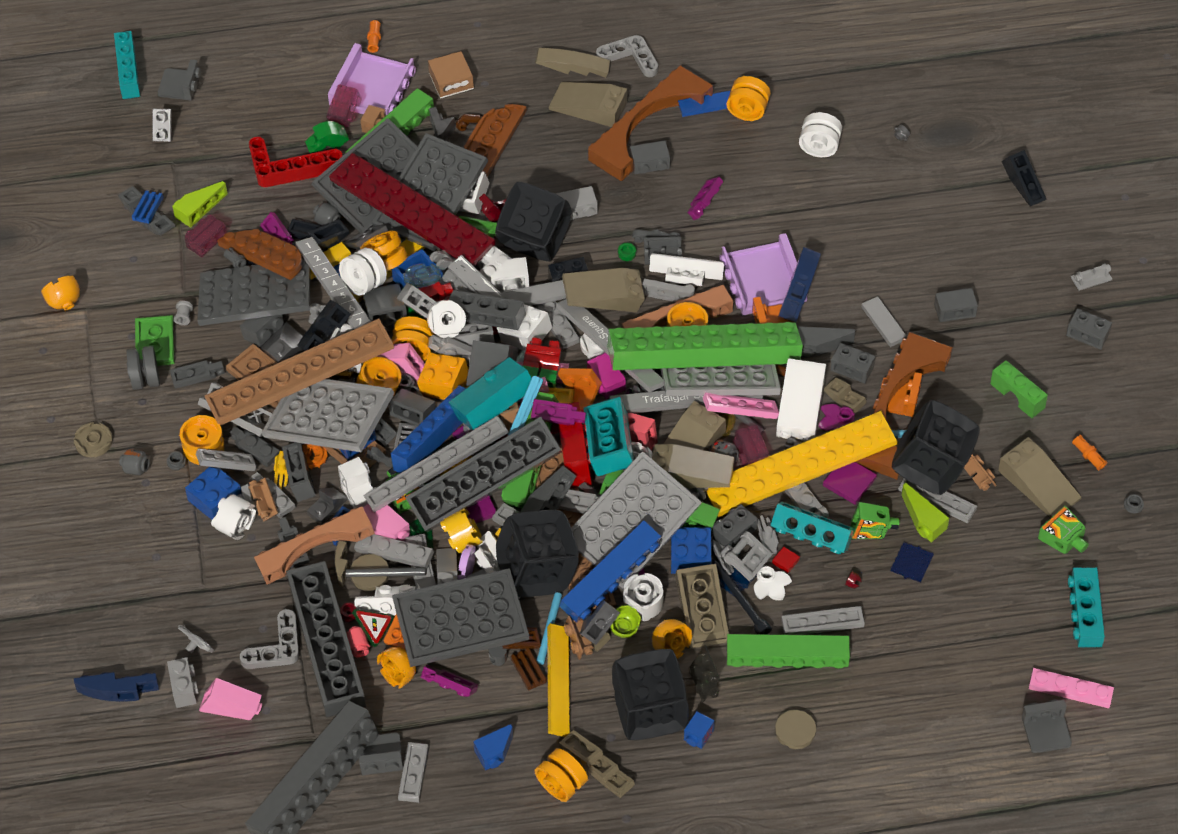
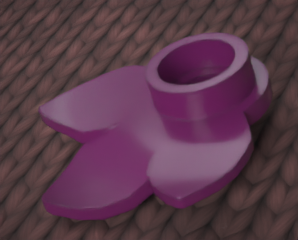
M836 404L823 405L820 409L825 417L819 422L818 427L825 431L838 429L854 422L855 414L849 407L840 408Z

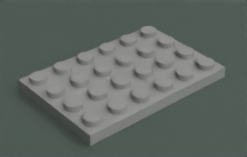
M775 364L661 368L666 396H704L705 392L731 396L780 395L781 391Z
M325 379L282 398L261 433L265 438L362 452L391 401L394 391L392 388Z
M642 451L571 529L576 540L578 552L596 567L643 520L648 523L661 536L660 546L654 553L649 552L645 556L647 559L639 567L636 565L631 569L633 571L629 576L631 577L638 574L701 506L702 502ZM623 578L618 582V587L622 591L627 579L624 580Z

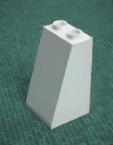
M788 359L776 436L785 439L794 438L805 442L815 438L824 389L826 364Z

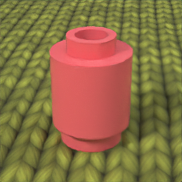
M359 626L350 628L346 634L353 656L356 658L366 656L370 648L366 634Z

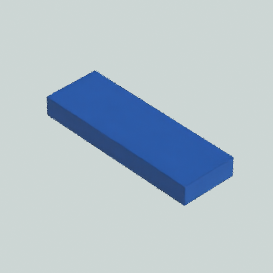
M730 91L715 93L712 96L705 95L702 105L692 98L678 100L682 117L727 109L726 103Z

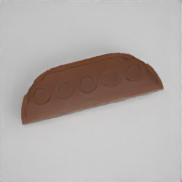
M508 104L504 108L491 109L482 116L463 148L487 157L488 162L483 169L487 178L527 111L526 106Z
M259 229L234 233L228 232L217 240L218 246L228 250L233 248L239 255H243L245 259L289 280L293 279L302 268V256L297 247Z

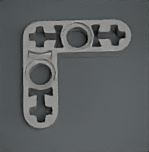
M639 35L602 45L596 50L597 57L610 60V62L633 55L644 76L654 77L658 73V64L645 40ZM623 47L625 50L617 51L616 48ZM646 54L648 57L640 58L639 55Z
M285 609L278 614L279 645L248 648L240 653L241 665L244 668H264L289 665L297 662L299 659L295 613L292 610ZM285 617H289V626L285 625ZM286 633L294 635L291 640L283 639ZM287 647H291L292 654L290 657L287 656ZM267 653L275 654V657L271 660L264 658ZM248 656L252 657L251 661H247Z

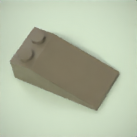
M561 82L549 105V110L612 127L615 122L619 121L627 104V88L612 84Z
M615 268L565 273L562 275L568 306L637 313L645 300L638 269Z
M694 401L681 416L664 444H676L709 451L710 446L726 432V419L712 411H707L706 407Z
M1029 437L1000 458L998 471L1050 518L1064 506L1069 509L1081 500L1082 497L1047 454Z
M655 444L652 460L685 488L730 487L735 461L733 456L676 444Z
M716 564L676 570L675 579L684 622L692 630L690 649L727 643V634L729 632Z

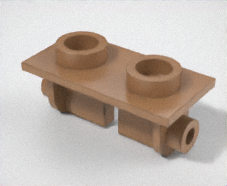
M972 454L964 469L970 477L977 472V475L972 479L979 489L986 491L991 483L997 486L993 481L996 478L989 468L985 470L982 467L984 462L978 455L973 456Z
M266 478L258 482L256 480L249 482L250 486L248 488L252 493L253 499L256 500L255 505L258 510V516H261V519L266 521L277 515L278 511Z
M568 616L564 624V630L572 641V652L580 660L583 653L591 655L594 647L591 641L580 634L583 619L581 618L576 623Z

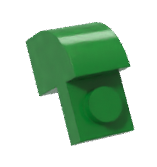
M326 121L313 127L314 134L305 143L311 154L321 152L326 146L339 149L349 140L344 126L333 121Z

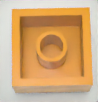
M430 353L417 381L422 395L445 400L459 385L463 386L469 371L465 358Z

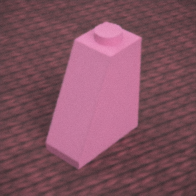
M410 343L393 344L394 349L376 356L393 361L400 369L401 375L408 374L414 381H418L425 365Z
M369 504L363 507L372 524L375 535L399 541H406L405 538L409 537V523L388 505L376 512H373Z
M215 678L204 693L199 711L251 720L261 710L262 703L259 702L262 695Z

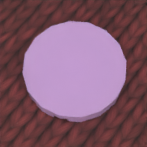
M467 544L462 552L458 567L462 573L458 575V580L465 579L473 572L476 557L474 554L476 547L474 545Z

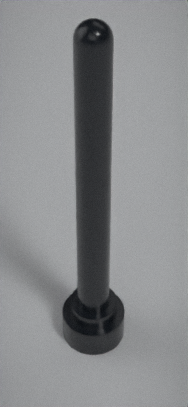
M717 560L713 561L712 564H716L719 576L754 622V631L757 635H768L772 630L771 625L768 621H764V619L758 616L720 562Z

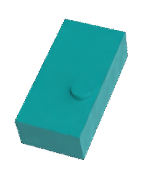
M508 357L448 403L458 420L471 430H474L500 415L524 397L532 378L527 369Z
M621 397L583 407L586 413L585 425L589 458L597 477L627 468L634 459L628 414Z

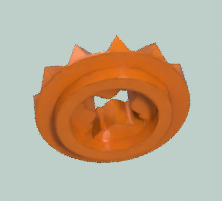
M310 444L302 445L308 467L311 470L315 467L320 468L322 464L326 463L328 455L324 447ZM312 451L315 455L313 460L310 459Z

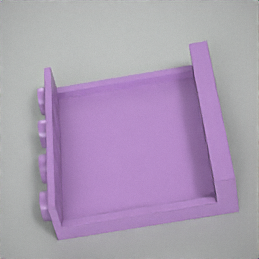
M355 43L328 92L329 105L364 114L368 105L385 109L386 115H388L396 107L397 103L401 102L403 92L409 86L410 78L415 75L416 67L414 66L413 58L410 59L408 64L363 53L361 45Z
M786 233L779 235V242L730 253H727L726 248L722 247V255L719 256L720 262H724L725 277L727 280H730V290L732 295L735 294L736 296L735 304L737 309L741 310L742 316L753 313L752 306L753 298L761 297L762 304H766V307L783 304L797 265Z

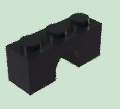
M329 300L297 346L307 351L325 343L331 332L336 328L340 329L351 313L338 303Z

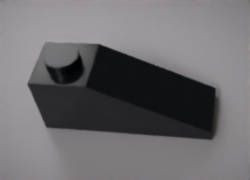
M1025 150L1001 161L1009 179L1030 207L1047 200Z

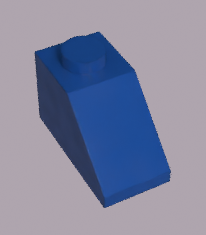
M511 724L473 741L474 751L485 770L496 768L504 762L513 739Z

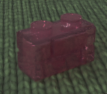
M340 84L337 86L326 115L328 121L336 122L344 127H349L350 122H354L356 106H360L362 99L357 89Z
M209 214L205 219L202 218L193 230L187 231L184 237L186 247L200 257H203L218 243L217 240L227 233L226 225Z
M757 425L735 431L733 444L740 451L739 459L741 465L747 466L770 456Z

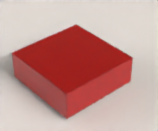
M783 547L773 558L772 564L789 573L799 562L800 556Z

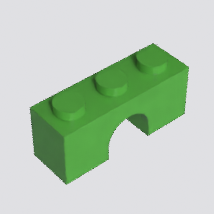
M1005 360L992 371L990 384L1003 395L1009 391L1013 392L1019 401L1018 407L1029 417L1033 418L1045 409L1048 395Z

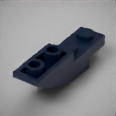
M803 247L778 317L791 322L797 321L821 253Z
M104 672L100 675H84L80 678H74V684L78 693L105 701L140 700L139 693L159 690L156 673H144L140 676H124L116 679L115 672Z

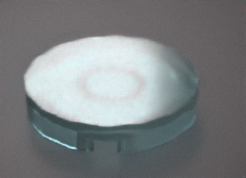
M425 264L413 265L405 270L406 273L403 274L404 282L414 287L430 286L437 283L441 278L439 267L430 264V266H425Z

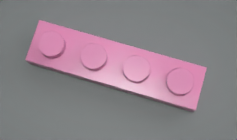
M706 392L703 396L707 411L777 419L779 416L777 405L772 400L716 395Z
M1033 668L1029 685L1030 690L1105 708H1110L1114 687L1036 668Z

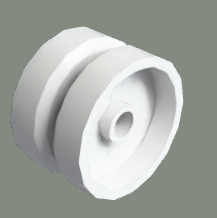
M817 112L808 115L804 119L799 138L801 149L809 155L821 158L835 154L842 132L840 121L828 113Z
M370 248L360 249L340 262L339 271L341 279L347 288L356 295L366 294L373 288L382 285L386 280L387 272L384 262Z

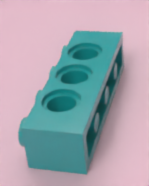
M132 32L114 33L122 99L140 97Z
M784 502L777 504L770 525L779 533H791L795 539L802 541L804 539L810 540L812 545L829 547L830 551L836 554L848 551L855 528ZM791 517L797 520V527H793L790 524ZM809 524H812L816 527L815 534L809 532ZM827 531L834 533L835 538L833 541L827 538Z
M1073 568L1072 575L1068 576V587H1072L1070 605L1074 606V610L1071 612V619L1076 625L1073 628V638L1077 639L1078 647H1102L1105 635L1097 568Z

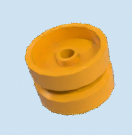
M752 76L739 77L733 83L726 103L727 109L732 115L744 121L759 120L765 112L771 94L770 88L758 78Z
M396 231L378 234L368 239L360 247V249L370 248L374 250L383 260L386 271L397 267L408 257L404 246L400 245L401 239Z
M683 302L676 304L669 310L667 315V327L708 325L706 310L695 303Z
M408 316L396 321L391 341L393 344L410 343L424 361L432 350L428 347V339L435 334L432 333L426 320Z
M374 357L363 363L355 383L392 388L394 397L401 382V371L393 361L384 357Z
M197 415L185 421L180 428L179 436L183 453L190 462L200 465L196 457L197 449L224 451L225 442L222 428L215 418L207 415Z
M556 748L547 757V761H543L535 769V775L540 784L548 793L562 802H567L575 794V789H580L588 781V776L581 764L568 752Z

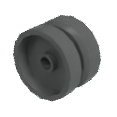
M154 346L143 347V359L140 358L137 348L126 349L127 370L132 389H143L144 377H146L150 388L160 386Z

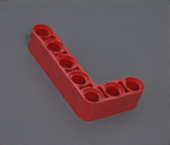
M253 137L249 141L257 183L261 187H271L318 177L343 156L340 150L331 149L270 162L264 139Z

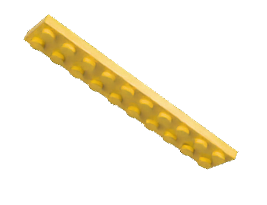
M879 411L732 472L730 487L708 488L706 494L712 506L720 509L717 516L719 518L728 514L731 509H736L739 505L746 507L897 445V440L882 412Z

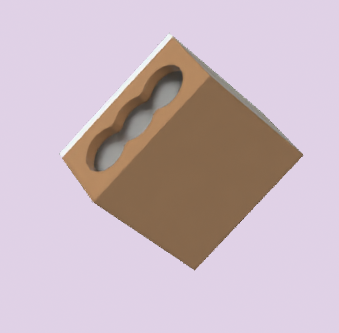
M462 51L428 60L429 74L440 98L474 89L473 75Z

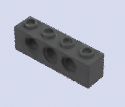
M453 290L448 299L457 303L464 310L466 322L519 330L526 315L524 303L519 300Z

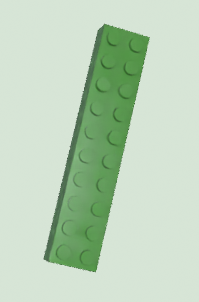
M796 322L609 329L607 343L612 370L787 364L788 359L801 360L803 348Z

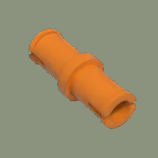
M377 20L370 22V29L367 34V50L372 53L378 51V44L381 39V23Z
M1082 435L1077 436L1072 441V444L1083 454L1084 459H1088L1098 471L1106 466L1107 461L1099 455L1095 446H1091Z

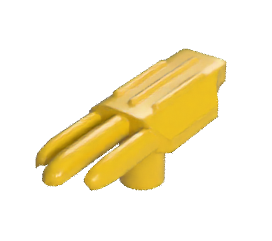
M283 451L279 452L274 462V483L277 485L278 475H280V489H282L283 475H285L284 487L288 483Z

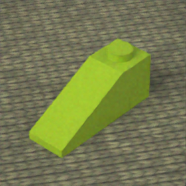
M222 181L184 195L172 206L175 218L191 228L228 194L226 183Z
M904 483L902 498L916 530L923 538H927L932 543L948 528L949 517L911 486Z

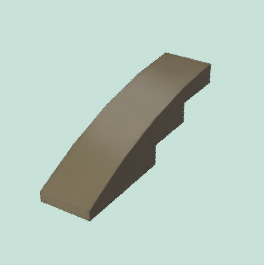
M538 48L535 63L565 74H569L571 70L585 76L591 72L606 78L610 60L576 51Z
M575 730L559 742L560 746L572 755L590 775L619 798L635 785L634 780L620 771L616 763L603 755L602 749Z

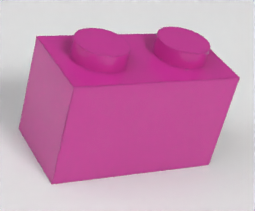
M604 353L587 361V369H592L602 382L598 393H602L605 399L626 390V379L620 370H612L608 354Z

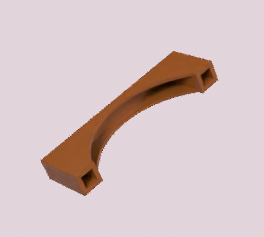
M679 66L665 80L660 81L654 90L649 91L644 99L638 101L633 109L626 112L622 119L615 122L612 128L603 133L595 143L589 146L588 160L613 177L623 181L633 171V159L628 155L627 143L634 128L643 119L657 111L679 106L678 100L692 98L702 105L705 95H713V85L684 67Z
M909 332L907 339L903 338L901 342V353H897L894 358V368H890L886 379L889 380L887 384L883 383L881 387V398H877L874 403V413L881 411L886 419V410L892 397L901 387L909 382V379L914 378L915 372L922 373V375L936 371L945 372L953 347ZM896 445L856 461V463L869 470L896 480L899 478V474L892 469V461L897 450Z

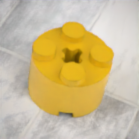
M466 508L457 511L440 522L444 532H448L450 536L448 539L449 544L458 553H462L467 544L477 546L483 543V540H481L482 535L474 519L467 517L470 513Z

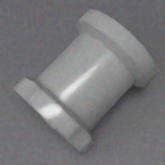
M179 301L176 304L177 313L174 316V322L179 325H188L191 320L189 316L193 310V305L188 301Z

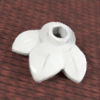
M765 566L757 573L758 581L754 584V592L758 599H763L768 595L773 600H783L785 596L784 586L790 584L792 580L785 572H775L773 568Z

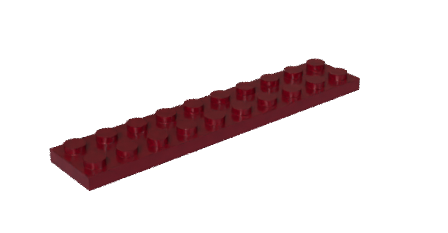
M354 153L329 175L330 181L456 259L462 255L475 266L495 245V240Z

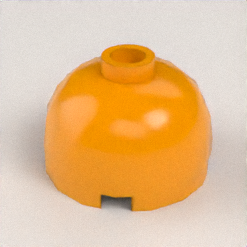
M74 276L58 278L59 282L54 285L50 282L41 290L46 303L54 309L69 310L74 307V303L77 302L80 296L79 284Z
M676 619L662 621L655 628L652 635V645L655 650L672 649L677 659L684 654L681 651L685 647L689 648L692 640V630L685 623Z
M391 647L377 656V664L381 663L383 667L380 670L381 674L393 687L398 685V688L401 689L414 678L416 666L410 667L405 649Z

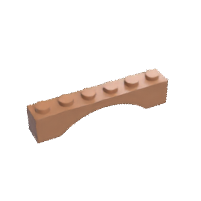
M724 285L713 287L708 291L697 293L692 297L679 300L669 306H663L658 310L645 313L635 319H629L622 323V328L665 327L669 310L676 304L683 302L700 305L706 310L708 317L718 318L733 312V300Z
M361 506L350 510L340 517L331 519L330 522L318 525L304 534H299L294 539L282 542L275 548L263 551L258 556H255L254 559L268 585L285 577L286 571L289 570L300 556L318 545L333 541L358 542L375 533L369 518Z

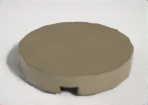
M92 422L82 425L76 431L74 437V445L77 452L86 457H98L105 454L113 443L110 429L102 423L94 424Z
M366 554L358 557L350 567V569L389 568L387 562L375 554ZM389 576L350 578L358 589L374 591L376 587L385 585Z
M789 710L777 719L775 725L776 737L782 745L785 744L791 749H803L812 743L816 735L815 721L804 711Z

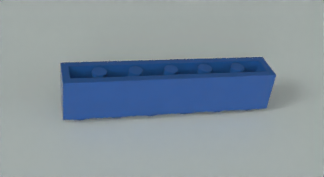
M459 385L391 452L394 471L402 473L429 457L462 424L448 402L467 388Z
M643 520L561 600L559 607L576 623L581 618L585 620L592 611L590 609L594 605L598 607L605 600L604 596L608 592L612 593L619 586L618 582L622 578L626 580L633 571L631 569L636 565L639 567L647 559L645 556L649 552L654 553L659 548L661 536Z

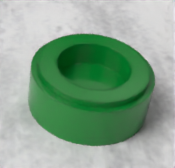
M631 243L621 244L618 247V257L623 261L633 260L636 257V247Z

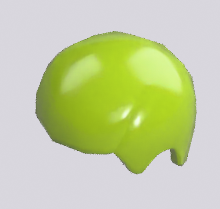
M622 605L616 609L620 614L610 628L614 635L620 638H630L637 633L641 616L633 607Z

